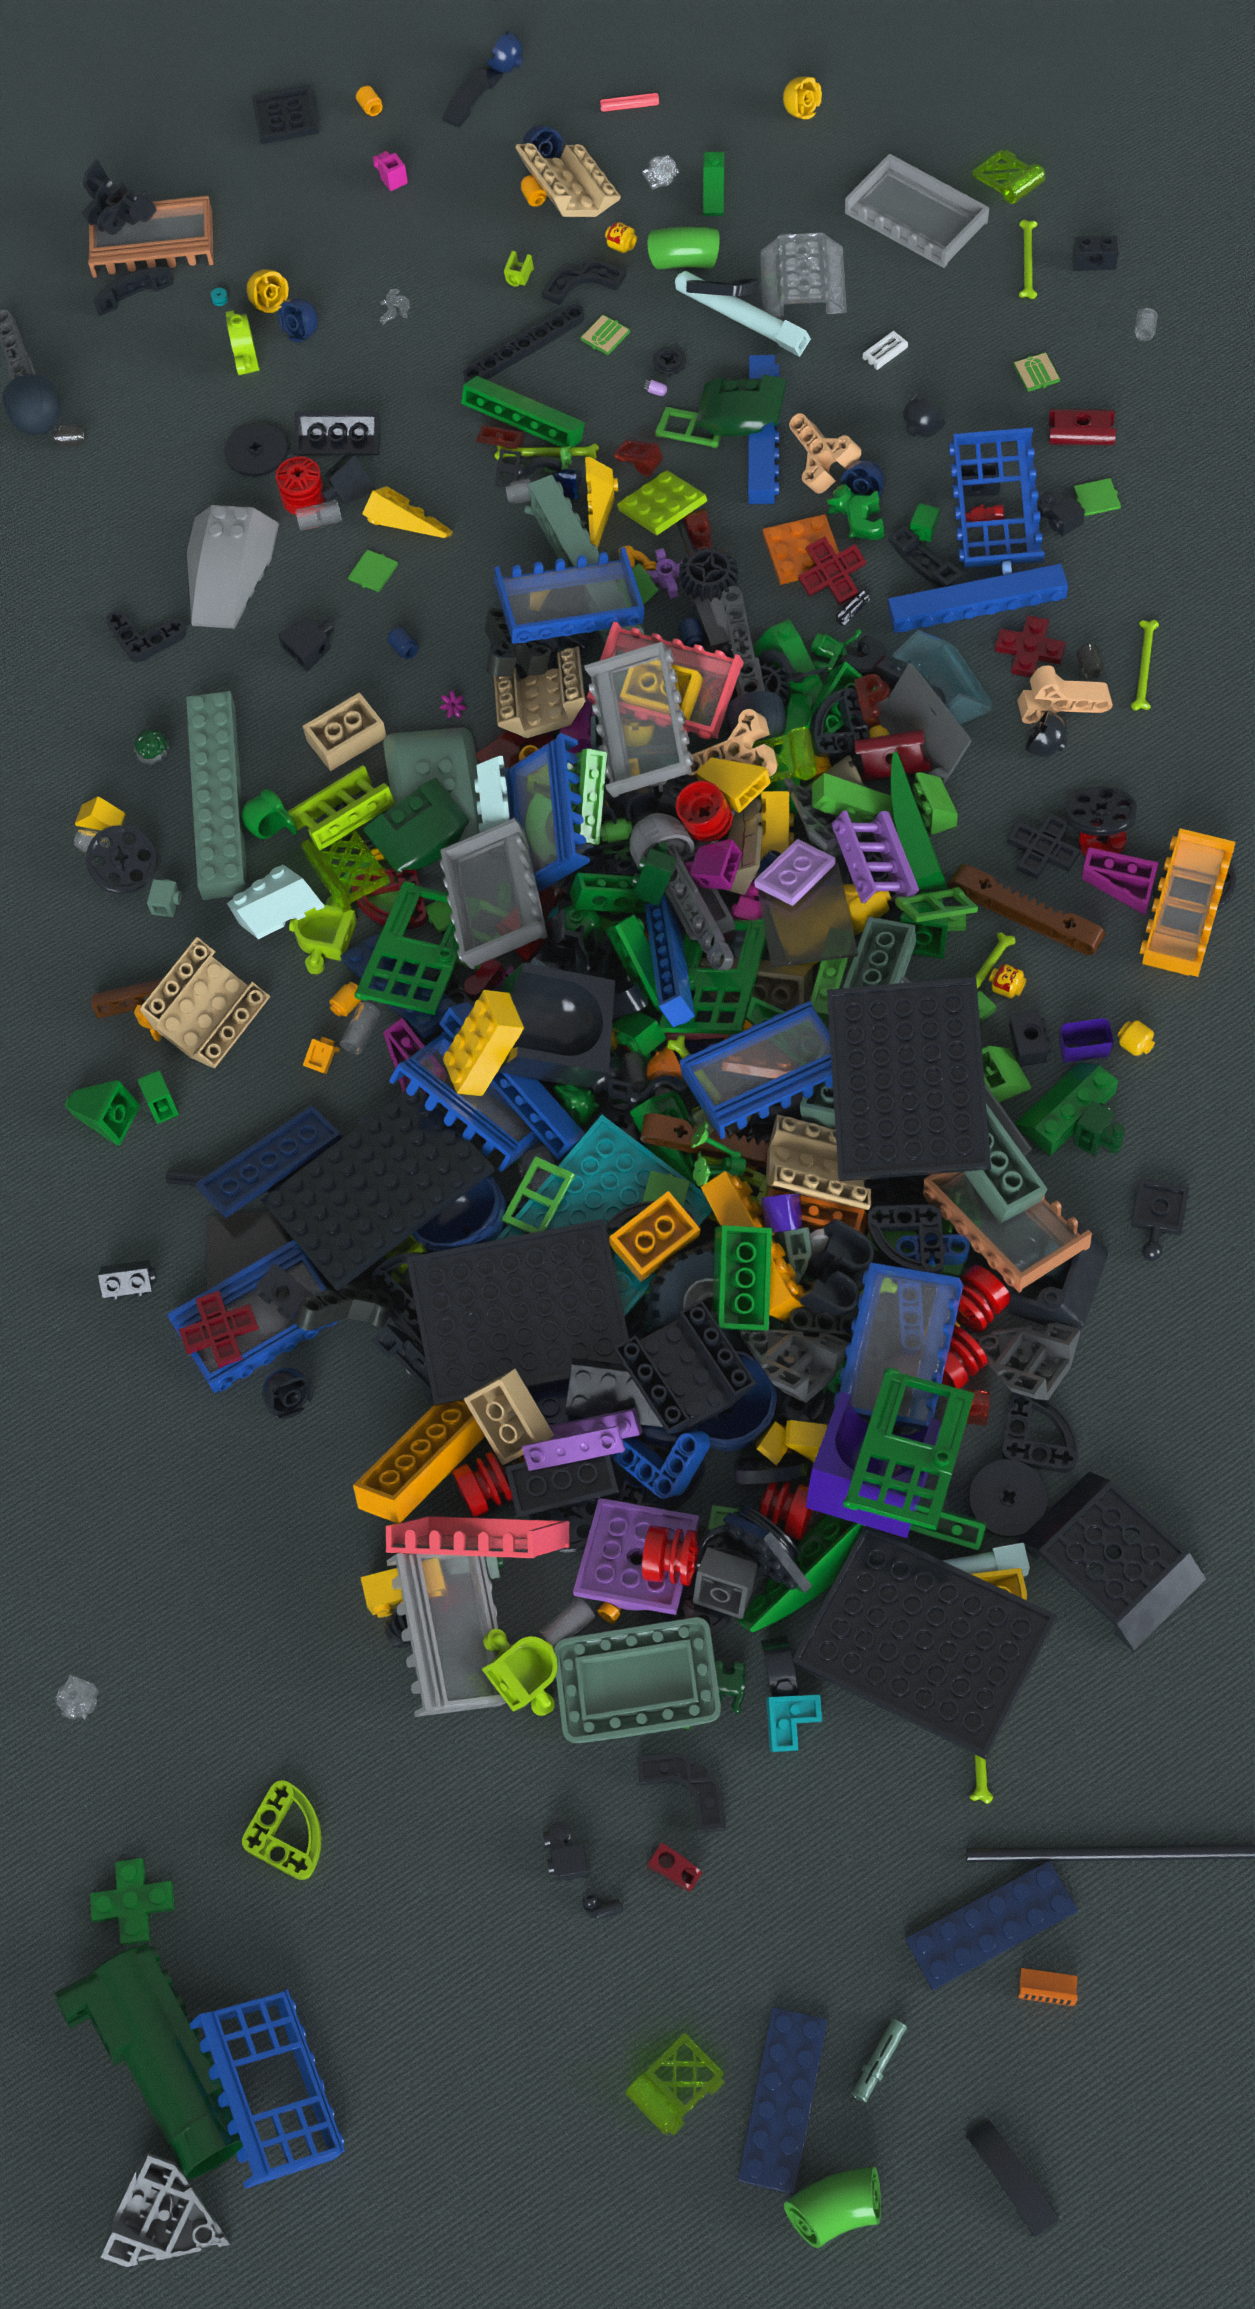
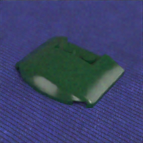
M763 374L762 378L723 380L722 377L705 383L696 427L701 430L702 426L708 429L710 434L719 436H743L763 431L762 427L772 421L773 426L779 423L786 380Z
M435 777L419 786L416 791L384 814L381 813L363 831L398 874L402 873V870L414 869L416 871L441 859L440 850L459 842L470 819Z

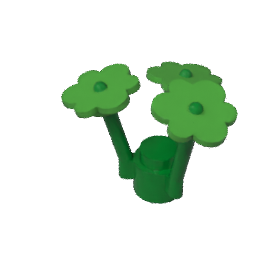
M707 1122L699 1125L691 1138V1147L695 1148L707 1142L730 1156L723 1158L721 1166L706 1164V1159L702 1158L701 1151H698L693 1171V1179L696 1181L697 1186L706 1184L710 1175L718 1176L725 1171L741 1178L746 1167V1160L740 1158L741 1152L734 1151L708 1137Z

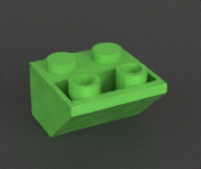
M922 772L915 773V783L912 784L914 797L924 824L930 834L933 835L957 827L958 813L941 778Z
M988 1046L982 1049L984 1082L999 1103L1031 1089L1030 1083L1009 1048Z

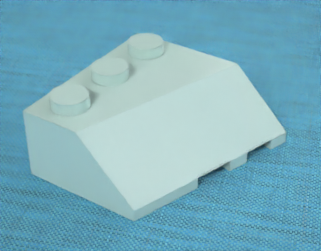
M498 756L476 765L478 779H474L475 791L480 794V801H476L478 815H482L483 822L479 823V833L510 820L503 756Z
M285 865L275 867L271 870L270 874L263 879L255 881L250 888L236 894L227 903L239 925L257 939L284 927L287 920L294 918L299 920L305 917L304 912L314 907L316 910L324 908L323 903L304 879Z

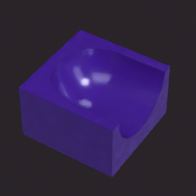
M841 1391L812 1468L806 1508L907 1538L912 1524L860 1509L856 1511L843 1505L869 1424L862 1420L855 1412L851 1403V1394ZM931 1418L928 1426L917 1433L893 1435L935 1446L941 1421ZM870 1457L866 1472L885 1476L889 1462ZM896 1464L891 1479L909 1484L914 1469ZM920 1472L917 1486L924 1488L929 1473ZM863 1481L859 1496L877 1501L881 1485ZM888 1488L884 1503L903 1508L907 1493ZM913 1496L910 1506L911 1511L916 1512L920 1496Z

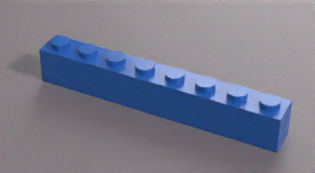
M749 355V379L762 378L763 374L779 377V364H775V355ZM773 421L763 426V431L749 435V504H775V495H779V482H775V478H779V464H775V461H779V447H775V444H779V430H775V427H779V423L773 426Z
M1056 564L888 598L887 612L893 632H907L911 629L926 628L936 624L951 623L966 618L971 619L985 614H995L1000 611L1015 610L1020 607L1059 601L1066 598L1068 583L1062 565Z
M664 894L658 906L651 903L645 904L658 1004L674 1028L679 1024L687 1023L695 1015L680 921L672 904Z
M469 1002L449 1007L439 1023L453 1040L473 1009ZM496 1073L491 1084L559 1161L564 1159L585 1135L582 1129L537 1079Z

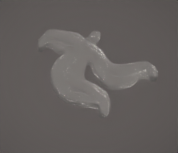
M391 289L386 296V300L380 302L381 305L386 304L388 309L380 317L381 324L383 325L386 321L396 317L397 310L395 306L399 307L401 317L408 318L407 312L410 308V301L405 296L396 297V294L400 293L399 289Z

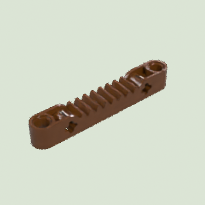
M960 864L948 883L949 889L959 887L973 903L1085 955H1094L1106 935L1102 927L1076 914L1065 913L1061 915V910L1053 913L1052 906L1044 909L1045 903L1042 902L1036 905L1035 898L1029 902L1027 901L1028 895L1019 897L1020 891L1018 890L1013 894L1011 893V887L1003 890V883L997 885L994 877L970 865Z
M655 1113L644 1115L640 1138L642 1142L698 1154V1151H701L702 1156L721 1160L724 1157L730 1156L707 1142L692 1148L691 1138L698 1128L697 1125L692 1129L688 1121ZM715 1129L708 1135V1137L722 1145L741 1152L740 1158L746 1160V1165L767 1169V1151L770 1142L765 1145V1140H761L756 1145L755 1138H752L747 1143L746 1136H742L738 1141L736 1134L728 1138L727 1132H725V1138L720 1139Z

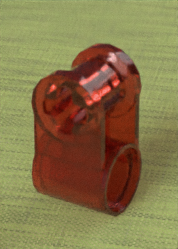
M706 509L689 513L684 517V521L694 548L704 550L705 546L710 549L712 546L711 526Z

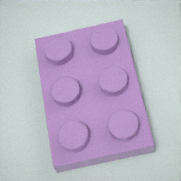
M797 839L754 880L755 887L793 906L835 865V857Z

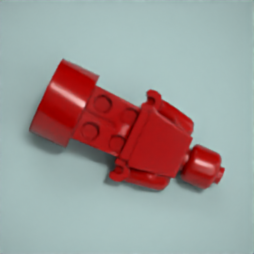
M1003 504L994 505V507L985 509L984 505L974 507L971 510V514L965 513L966 522L970 520L972 522L1004 520Z

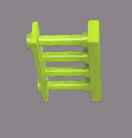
M362 765L287 812L293 817L297 830L305 825L310 828L308 832L315 847L321 851L392 807L395 801L389 787L385 783L377 788L371 786L370 777L365 766ZM362 790L367 793L357 800L351 796L356 795ZM344 801L347 806L336 812L333 808ZM323 814L328 816V818L320 823L314 821Z

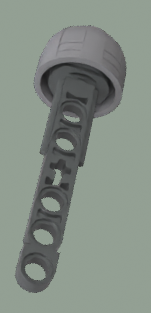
M661 813L648 815L640 820L631 832L630 852L637 867L641 857H646L650 848L654 849L658 846L659 842H665L668 845L666 849L667 855L675 857L676 862L667 885L702 950L708 954L706 957L710 965L716 970H729L733 964V954L728 944L725 943L720 929L681 857L694 852L695 849L689 833L684 825L673 816ZM676 869H677V870H678L677 878L674 879V874H675V871H676ZM686 886V887H687V891H686L685 896H683V890H684V887ZM705 920V927H704V929L702 930V929H701L702 921ZM714 937V945L711 948V939ZM723 954L724 960L722 965H720V957Z

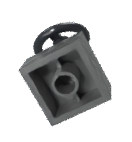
M724 1524L709 1531L698 1544V1557L702 1561L697 1571L693 1603L743 1619L752 1597L757 1563L748 1555L737 1550L741 1543L736 1540L731 1541L730 1535L727 1532L729 1527ZM719 1534H722L720 1537L710 1542L714 1537L718 1536Z

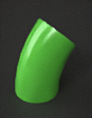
M683 226L650 231L648 236L649 257L653 266L658 270L671 268L712 269L716 263L719 251V232L716 228Z
M876 2167L843 2171L825 2177L799 2191L784 2203V2210L794 2228L810 2245L819 2249L831 2239L847 2231L869 2225H878L881 2220V2191Z

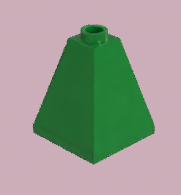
M930 891V892H921L920 894H926V893H932V892H931V891ZM942 898L937 899L941 904H943ZM927 901L910 904L919 913L937 911ZM903 912L900 923L915 925L916 944L912 954L944 959L948 930L947 917L915 922L908 914Z
M114 1080L74 1090L72 1095L67 1098L65 1107L74 1117L115 1145L120 1146L140 1108V1104L120 1081Z

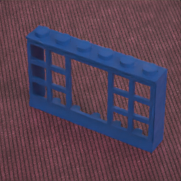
M1033 427L953 434L952 442L948 444L949 456L953 455L954 463L950 464L951 477H955L956 483L952 485L953 498H957L958 506H954L955 519H959V527H956L957 541L961 540V548H958L959 562H963V569L1002 565L1003 561L1011 560V564L1043 562L1045 553L1041 551L1042 532L1039 530L1040 511L1037 508L1036 468L1034 469L1033 466L1034 447L1031 444ZM1017 441L1018 455L1002 457L1001 442ZM996 442L997 457L981 458L980 444ZM975 444L976 459L960 460L959 446ZM1018 461L1020 476L1004 477L1002 462ZM998 463L999 477L983 479L982 464ZM977 464L978 479L962 480L961 466ZM1020 481L1024 518L966 523L964 485ZM1024 523L1026 538L1010 539L1008 524ZM1003 525L1005 540L989 541L987 526ZM983 527L984 542L968 543L967 528ZM1026 543L1027 553L1011 554V544ZM1005 545L1006 554L990 556L989 546ZM985 547V556L969 557L968 548Z
M288 1989L223 2009L199 2014L189 2024L191 2030L203 2027L206 2037L200 2042V2050L202 2053L211 2051L215 2064L209 2069V2076L211 2080L220 2078L224 2092L218 2097V2103L220 2107H230L234 2119L227 2126L230 2135L239 2133L243 2145L237 2152V2159L240 2163L249 2162L253 2175L243 2183L245 2189L334 2160L345 2151L343 2136L337 2129L333 2108L328 2104L323 2080L317 2073L314 2055L307 2045L305 2029L299 2022L296 2014V2004L290 1997ZM277 2005L281 2019L271 2022L267 2008ZM260 2010L264 2024L248 2028L244 2015ZM237 2017L241 2031L224 2035L220 2021ZM284 2025L290 2044L280 2047L274 2028ZM267 2030L273 2049L257 2054L250 2035ZM244 2037L250 2056L233 2061L227 2041ZM293 2050L309 2098L252 2116L236 2067ZM312 2104L318 2124L308 2127L301 2107ZM295 2109L301 2130L285 2134L278 2114ZM271 2117L278 2137L261 2142L254 2122ZM321 2130L328 2150L317 2153L311 2133ZM304 2136L311 2156L294 2161L287 2141ZM280 2143L287 2163L270 2168L263 2148Z

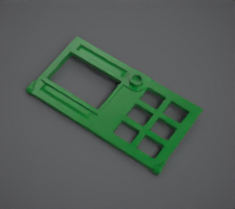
M407 881L402 883L359 986L355 991V998L364 1001L373 1000L432 1015L436 1014L459 959L457 950L460 948L454 937L455 925L450 920L440 945L403 937L420 897L448 903L447 895L449 893L416 886L415 883ZM466 897L471 924H473L480 906V900ZM382 957L397 959L392 972L378 968ZM404 962L419 965L415 977L400 974ZM426 967L441 970L437 982L422 979ZM374 976L389 979L385 991L370 989ZM397 981L411 985L406 997L392 994ZM418 987L433 990L429 1002L414 999Z
M769 919L733 920L736 928L733 930L747 931L737 969H729L727 971L699 968L703 950L698 940H690L687 933H685L683 946L690 989L695 991L693 998L695 1017L691 1018L687 1023L679 1024L673 1028L663 1013L659 1024V1032L729 1034V1036L743 1032L745 1015L771 925ZM718 991L716 1002H701L703 992ZM726 992H741L739 1002L723 1003ZM698 1011H713L710 1022H695ZM722 1011L736 1012L733 1023H718L720 1013Z
M885 1368L884 1378L843 1505L856 1511L860 1509L936 1531L974 1393L899 1372L900 1370ZM906 1386L949 1398L935 1446L892 1434ZM870 1457L889 1462L885 1476L866 1472ZM896 1464L914 1469L909 1484L891 1479ZM921 1471L939 1476L935 1491L917 1486ZM863 1481L881 1485L877 1501L859 1496ZM888 1488L907 1493L903 1508L884 1503ZM914 1495L932 1500L928 1515L910 1510Z

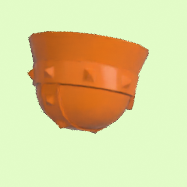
M667 1045L659 1052L657 1051L647 1063L646 1074L649 1081L664 1074L676 1075L685 1080L673 1050L668 1049ZM659 1088L661 1091H672L669 1088Z

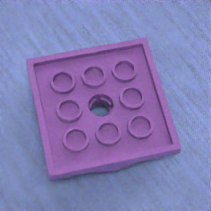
M599 1498L574 1586V1596L608 1602L625 1610H652L676 1615L683 1589L680 1578L677 1584H671L669 1571H667L663 1582L644 1580L642 1564L634 1565L631 1563V1560L634 1556H643L645 1538L650 1525L668 1527L671 1540H673L677 1529H683L685 1538L687 1530H694L697 1533L700 1522L699 1516Z

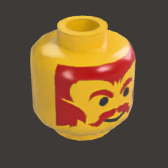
M620 222L609 226L605 233L608 247L620 253H626L628 250L631 251L637 241L634 229Z
M1002 964L999 969H993L989 981L992 982L993 992L1007 998H1013L1015 995L1019 996L1021 994L1026 978H1024L1022 970L1008 964Z

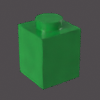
M921 503L918 504L910 524V530L919 537L920 541L931 542L939 523V508Z

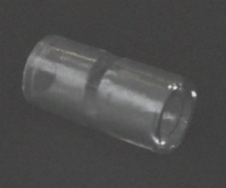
M337 500L295 510L300 531L342 521Z
M360 1002L340 1041L341 1047L348 1052L361 1054L381 1015V1011L376 1006L367 1002Z
M578 1597L538 1632L544 1641L549 1642L554 1648L560 1640L571 1638L595 1618V1615L589 1606Z

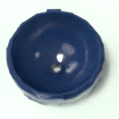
M489 1175L412 1235L426 1253L494 1241L505 1229V1223L502 1220L507 1210L505 1195L493 1177Z
M736 1351V1353L756 1381V1385L733 1406L729 1407L732 1410L729 1414L720 1412L687 1431L705 1432L710 1439L709 1448L725 1452L753 1445L771 1425L777 1403L775 1385L768 1378L756 1358Z

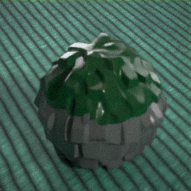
M156 729L144 730L137 735L133 749L137 758L142 763L152 765L163 761L165 756L168 755L169 742L164 734Z

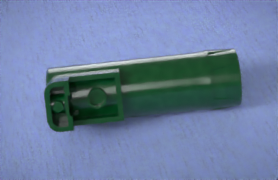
M145 1943L110 1957L98 1965L90 1974L54 1994L69 2029L90 2018L114 2067L125 2061L164 2138L167 2149L171 2151L186 2180H190L222 2165L235 2156L243 2145L239 2133L230 2135L227 2126L234 2118L229 2106L220 2107L218 2103V2097L224 2089L220 2078L211 2080L209 2076V2069L212 2065L210 2058L212 2056L210 2052H201L197 2035L199 2033L198 2029L191 2030L189 2025L193 2019H186L187 2014L184 2010L186 2007L179 1993L174 1996L172 1979L166 1969L161 1971L162 1967L159 1962L161 1959L154 1945L149 1947Z

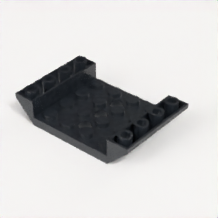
M1090 1471L1017 1540L1018 1543H1024L1025 1550L1036 1560L1041 1556L1116 1627L1114 1634L1133 1652L1206 1581L1205 1576L1191 1554L1111 1480ZM1134 1530L1138 1533L1139 1539L1129 1541L1125 1538L1124 1532ZM1110 1547H1115L1120 1551L1121 1556L1118 1559H1111L1106 1554V1550ZM1098 1565L1101 1567L1103 1574L1099 1577H1094L1088 1572V1567Z

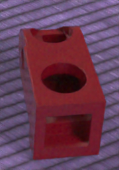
M495 959L483 962L474 976L469 977L465 981V991L473 1001L480 997L483 990L491 991L503 978V973L506 972L503 965Z
M664 1843L660 1844L647 1865L649 1869L658 1872L688 1892H691L702 1875L701 1870Z

